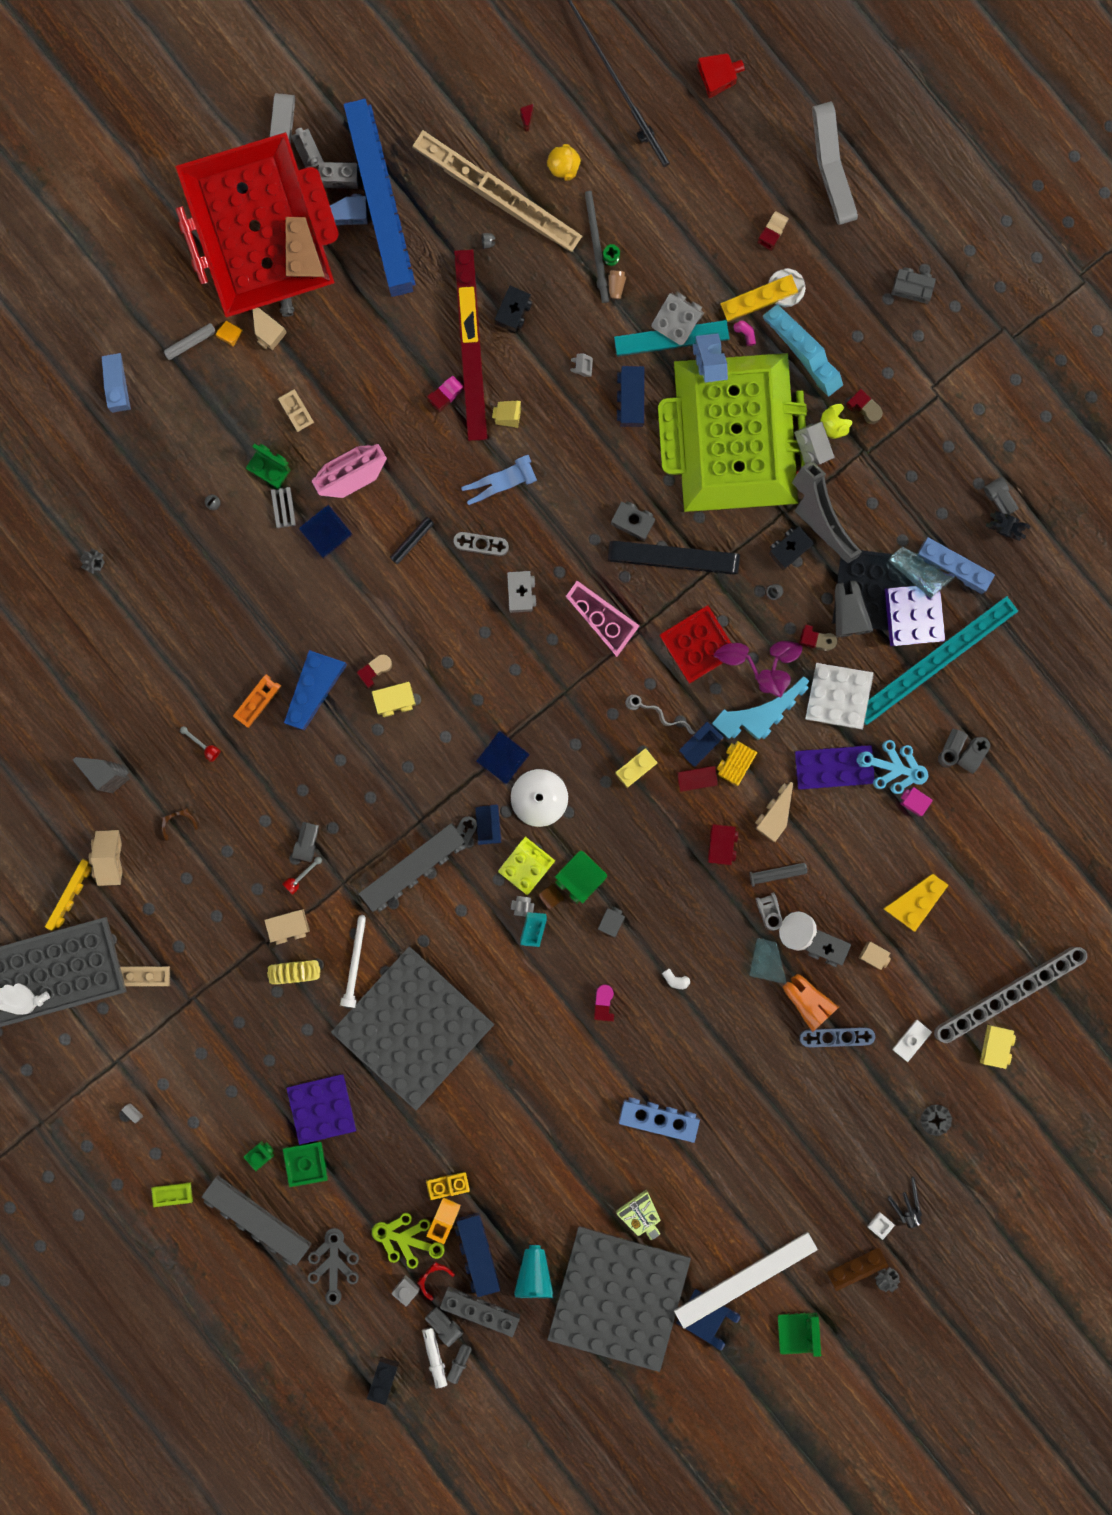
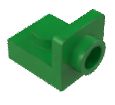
M261 1141L244 1158L257 1171L274 1156L272 1153L274 1150L267 1142L264 1144Z

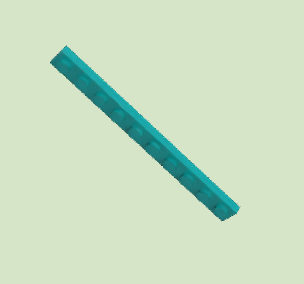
M1008 596L868 700L864 721L865 726L1017 613V608Z

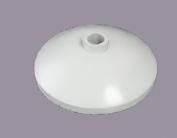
M536 769L524 773L517 779L511 791V805L515 814L520 820L531 826L543 827L553 824L561 818L568 804V792L564 782L556 774L548 770ZM537 794L543 795L542 801L536 800Z

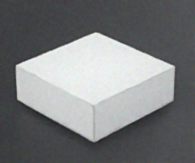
M878 1212L867 1227L883 1240L895 1225L881 1212Z

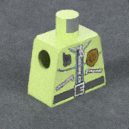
M647 1190L616 1210L617 1215L637 1236L646 1232L650 1240H653L660 1235L655 1225L661 1220Z

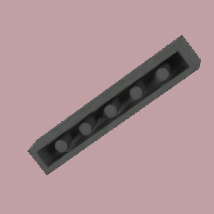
M453 823L449 824L361 891L359 895L372 912L376 910L378 912L382 911L388 906L386 902L392 898L395 901L403 895V889L407 886L411 889L419 883L417 879L420 876L427 877L434 871L432 867L438 863L441 866L449 860V854L453 851L457 854L465 848L463 844L466 841Z
M220 1176L213 1180L202 1196L205 1199L204 1203L206 1205L219 1209V1213L228 1220L231 1218L236 1222L235 1225L239 1229L252 1233L251 1237L258 1242L263 1241L268 1245V1250L274 1254L278 1252L289 1265H297L312 1244Z

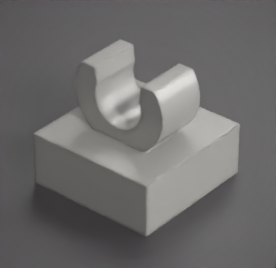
M584 353L577 354V358L571 359L572 362L576 363V368H572L570 371L584 377H591L593 358Z

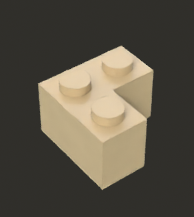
M119 830L96 831L95 838L91 840L92 853H89V864L93 865L92 877L96 878L97 886L121 884L122 866L120 852L122 843Z

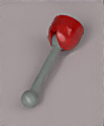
M186 727L180 728L182 734H186L204 749V755L210 762H213L219 756L221 750L216 746H206L189 733Z
M316 857L314 862L296 879L289 878L282 885L293 895L299 888L298 882L313 867L320 864L322 858Z

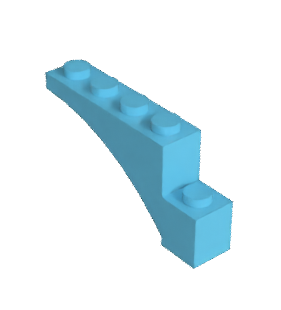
M778 304L763 315L764 320L789 346L812 376L817 386L828 397L843 386L840 372L828 362L824 348Z
M803 676L781 698L778 697L761 706L727 712L724 709L711 725L727 740L731 737L735 739L741 732L740 726L755 739L759 740L761 737L765 739L771 732L769 729L773 723L777 725L784 717L782 715L785 709L790 710L796 703L795 697L798 694L802 696L809 688L807 686L809 680Z

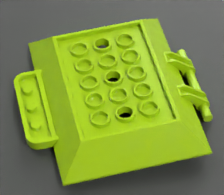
M788 353L726 358L728 380L704 382L703 375H699L696 360L674 361L676 398L663 399L658 405L662 469L668 475L682 474L684 512L798 504V490L792 484L796 476L795 453L800 454L801 467L805 465L798 442L794 440L792 415L798 417V430L806 427L805 416H807V408L804 403L803 391H796V402H791ZM736 386L740 392L738 395L732 396L728 392L729 388ZM734 424H739L742 427V431L739 434L731 431V427ZM742 462L745 469L737 472L734 469V464Z

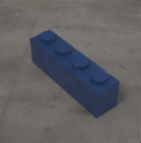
M480 1212L458 1218L457 1224L454 1227L456 1235L461 1236L462 1243L459 1244L462 1255L466 1254L468 1261L465 1262L467 1274L471 1273L473 1281H470L472 1292H476L477 1298L499 1292L500 1284Z

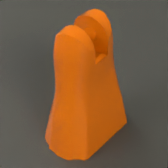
M796 974L791 978L792 983H785L783 990L811 1031L814 1032L839 1006L819 992L803 976Z

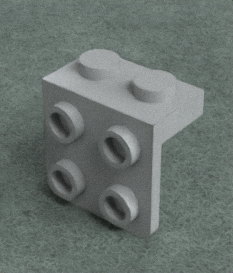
M676 292L675 294L670 293L652 323V328L679 345H683L705 312L701 310L702 306L695 302L690 304L685 300L686 297Z

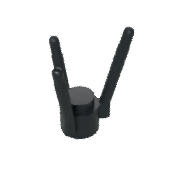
M913 1176L911 1177L915 1208L911 1207L906 1192L902 1193L907 1206L904 1214L892 1197L888 1196V1200L900 1216L902 1223H906L908 1228L922 1224L920 1218L922 1213Z

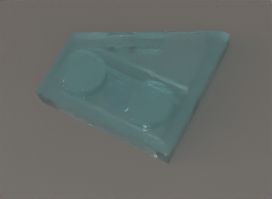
M757 938L749 976L786 983L776 942Z

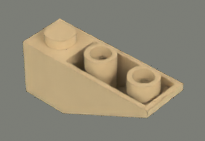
M792 782L784 783L778 790L780 794L778 798L770 801L766 807L769 809L765 815L761 814L755 822L757 824L755 829L772 842H776L787 827L793 788Z

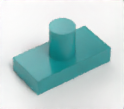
M527 912L520 939L521 945L540 947L547 920L546 914Z

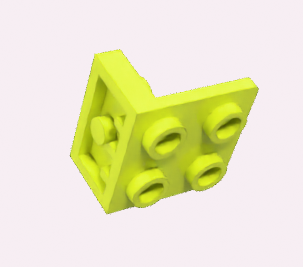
M525 837L498 872L528 895L555 860Z

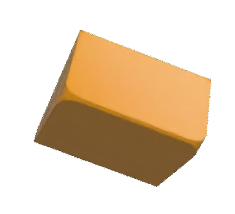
M225 321L215 335L234 347L243 330Z

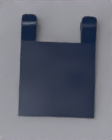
M695 1289L689 1301L701 1295L702 1292ZM723 1305L685 1329L717 1349L723 1350L725 1342L714 1335L725 1316L738 1323L740 1315ZM678 1319L676 1323H677L678 1325L682 1326L681 1323H680V1321H679V1319Z

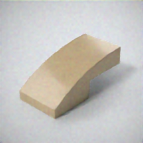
M295 389L278 398L297 432L314 423Z

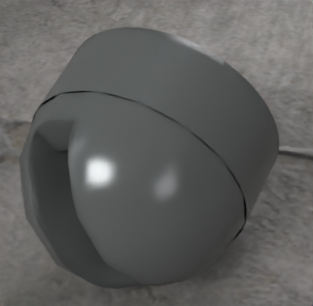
M482 233L483 249L493 247L495 241L492 240H495V236L491 233Z
M211 494L205 498V506L209 510H217L220 507L221 502L216 495ZM213 497H214L215 500H214V501L211 503V505L209 506V505H208L209 502H210V501L213 499Z
M779 584L770 585L766 590L767 596L771 600L780 598L783 594L782 586Z

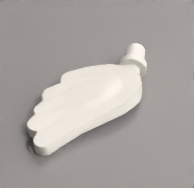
M20 983L14 986L5 985L3 988H0V1010L14 1014H29L37 1005L39 1007L42 1006L43 1002L50 998L48 992H44L40 996H34L29 988Z

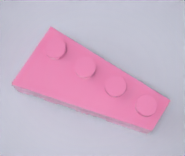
M576 581L566 595L573 606L601 637L615 656L618 657L640 625L579 581Z

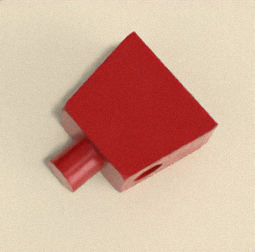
M727 53L698 58L697 66L709 98L734 86L737 81L736 74L745 71L743 61L739 60L732 63Z

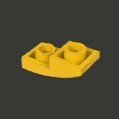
M466 1172L426 1180L430 1200L470 1192Z

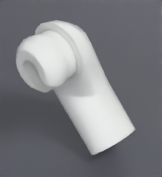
M670 969L662 973L672 988L683 990L690 984V979L687 976L682 978L675 977Z

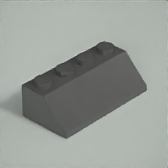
M79 757L73 759L98 791L113 793L130 779L127 775L129 771L123 764L120 765L119 763L116 764L112 761Z

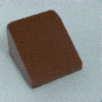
M554 884L538 894L549 910L564 900V897Z

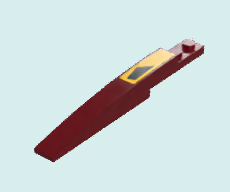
M473 249L457 250L454 253L468 441L487 440L474 251Z

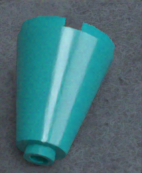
M529 1245V1249H525L514 1292L515 1297L553 1298L545 1250L541 1249L540 1245Z

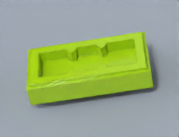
M191 1182L151 1188L153 1207L193 1202Z

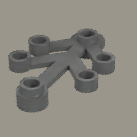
M337 1228L329 1229L325 1234V1242L308 1256L311 1264H317L320 1256L330 1248V1257L308 1275V1281L311 1284H316L320 1276L330 1268L329 1290L325 1296L327 1303L330 1305L338 1304L342 1296L340 1290L337 1289L338 1268L347 1277L349 1284H356L359 1279L358 1273L352 1271L338 1256L339 1248L347 1256L349 1264L354 1265L359 1261L358 1253L353 1252L343 1242L344 1234ZM332 1235L337 1236L338 1240L336 1242L331 1240ZM311 1255H317L318 1260L313 1261ZM355 1255L357 1260L351 1261L350 1256ZM312 1274L317 1275V1280H311L310 1276ZM350 1275H355V1276H356V1280H355V1281H351V1280L349 1279V1276H350ZM335 1294L337 1299L333 1301L329 1296Z

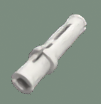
M425 1328L422 1330L430 1361L429 1370L432 1371L435 1388L445 1387L448 1385L443 1369L445 1365L440 1357L434 1328Z

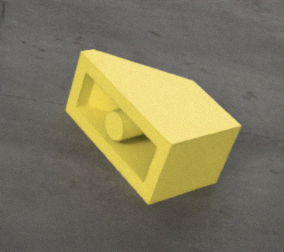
M521 401L498 402V406L494 407L492 415L496 425L518 428Z

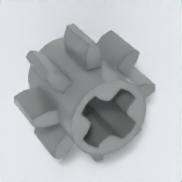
M517 896L516 901L512 900L511 909L515 910L514 915L526 917L527 912L533 913L534 903H530L531 898Z

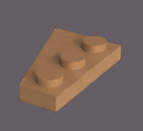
M286 217V276L325 277L306 218Z

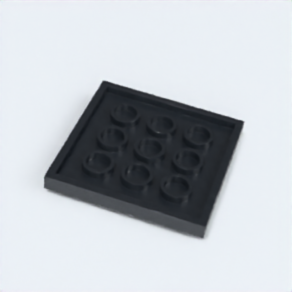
M861 550L862 553L858 558L849 563L840 557L837 584L843 583L845 595L851 594L850 581H856L860 587L872 628L889 631L885 589L914 586L918 557ZM834 601L832 624H836V604H835V601Z

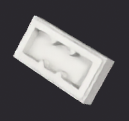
M915 1020L892 1050L908 1062L932 1032L918 1020Z

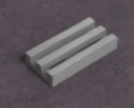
M291 488L271 490L276 527L296 526ZM283 493H287L291 522L287 521ZM276 494L280 496L283 523L281 524Z

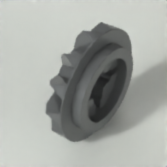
M931 1105L921 1115V1125L930 1135L940 1136L947 1133L951 1127L952 1117L949 1110L944 1106ZM935 1112L938 1118L944 1119L939 1122L938 1128L935 1123L929 1122L935 1119Z

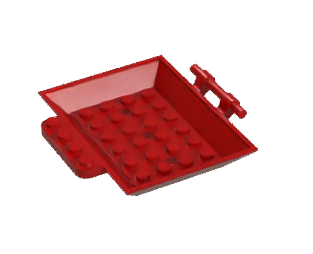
M286 132L175 166L192 218L187 219L183 206L175 208L180 221L178 224L181 233H184L192 257L191 263L194 272H197L200 284L208 282L204 269L209 267L226 318L335 283L323 246L337 240L338 229L319 171L313 167L298 170ZM243 182L247 185L248 190L245 194L237 191L238 183ZM286 217L306 218L325 277L286 276ZM252 220H256L260 224V229L256 232L249 228V223ZM193 230H197L205 254L203 257L199 256L191 233ZM266 257L272 260V266L269 269L263 268L261 264L262 260Z

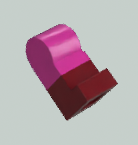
M451 376L436 391L427 396L428 401L440 413L464 389V386L454 376Z
M603 984L597 989L594 1020L614 1022V1013L609 1012L610 1000L613 998L614 993L609 985Z

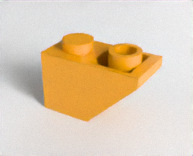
M443 1197L426 1237L445 1244L461 1205Z

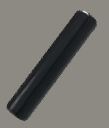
M425 517L390 556V559L395 564H399L434 525L433 521Z

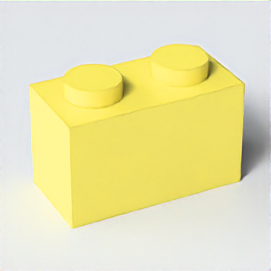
M410 682L372 691L378 715H383V717L394 715V711L397 710L407 712L413 710L412 706H416Z
M645 748L615 774L628 788L653 768L657 761Z
M987 1025L980 1063L1006 1069L1007 1065L1011 1063L1012 1054L1009 1053L1011 1046H1014L1016 1036L1013 1035L1014 1031Z

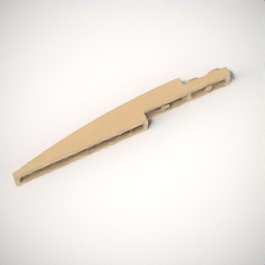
M424 130L413 144V149L442 167L444 172L570 252L574 250L582 235L489 172H484Z

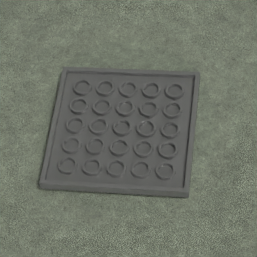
M409 946L331 1033L411 1107L417 1110L494 1026V1023Z
M579 1226L548 1335V1341L660 1372L676 1315L674 1310L678 1308L691 1257Z

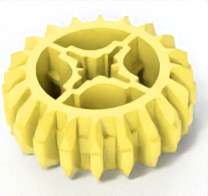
M316 960L274 964L268 967L267 975L271 984L317 980L320 977V966Z

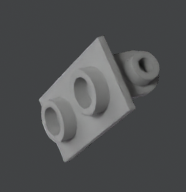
M296 129V134L292 135L291 138L305 168L318 166L319 162H323V159L309 129Z

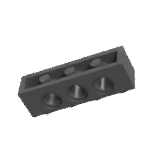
M450 1286L447 1287L440 1306L442 1310L510 1337H513L520 1320V1314Z

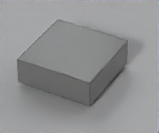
M130 1103L122 1109L135 1124L143 1118V1115Z

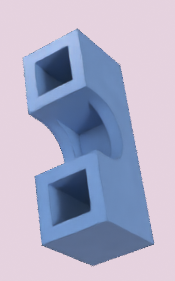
M718 333L696 336V344H693V354L696 356L699 375H703L704 382L728 380L727 361L725 354L721 353V341Z

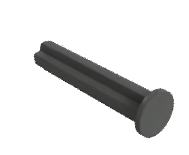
M805 863L756 873L749 872L752 887H754L755 884L804 875L807 874V866Z

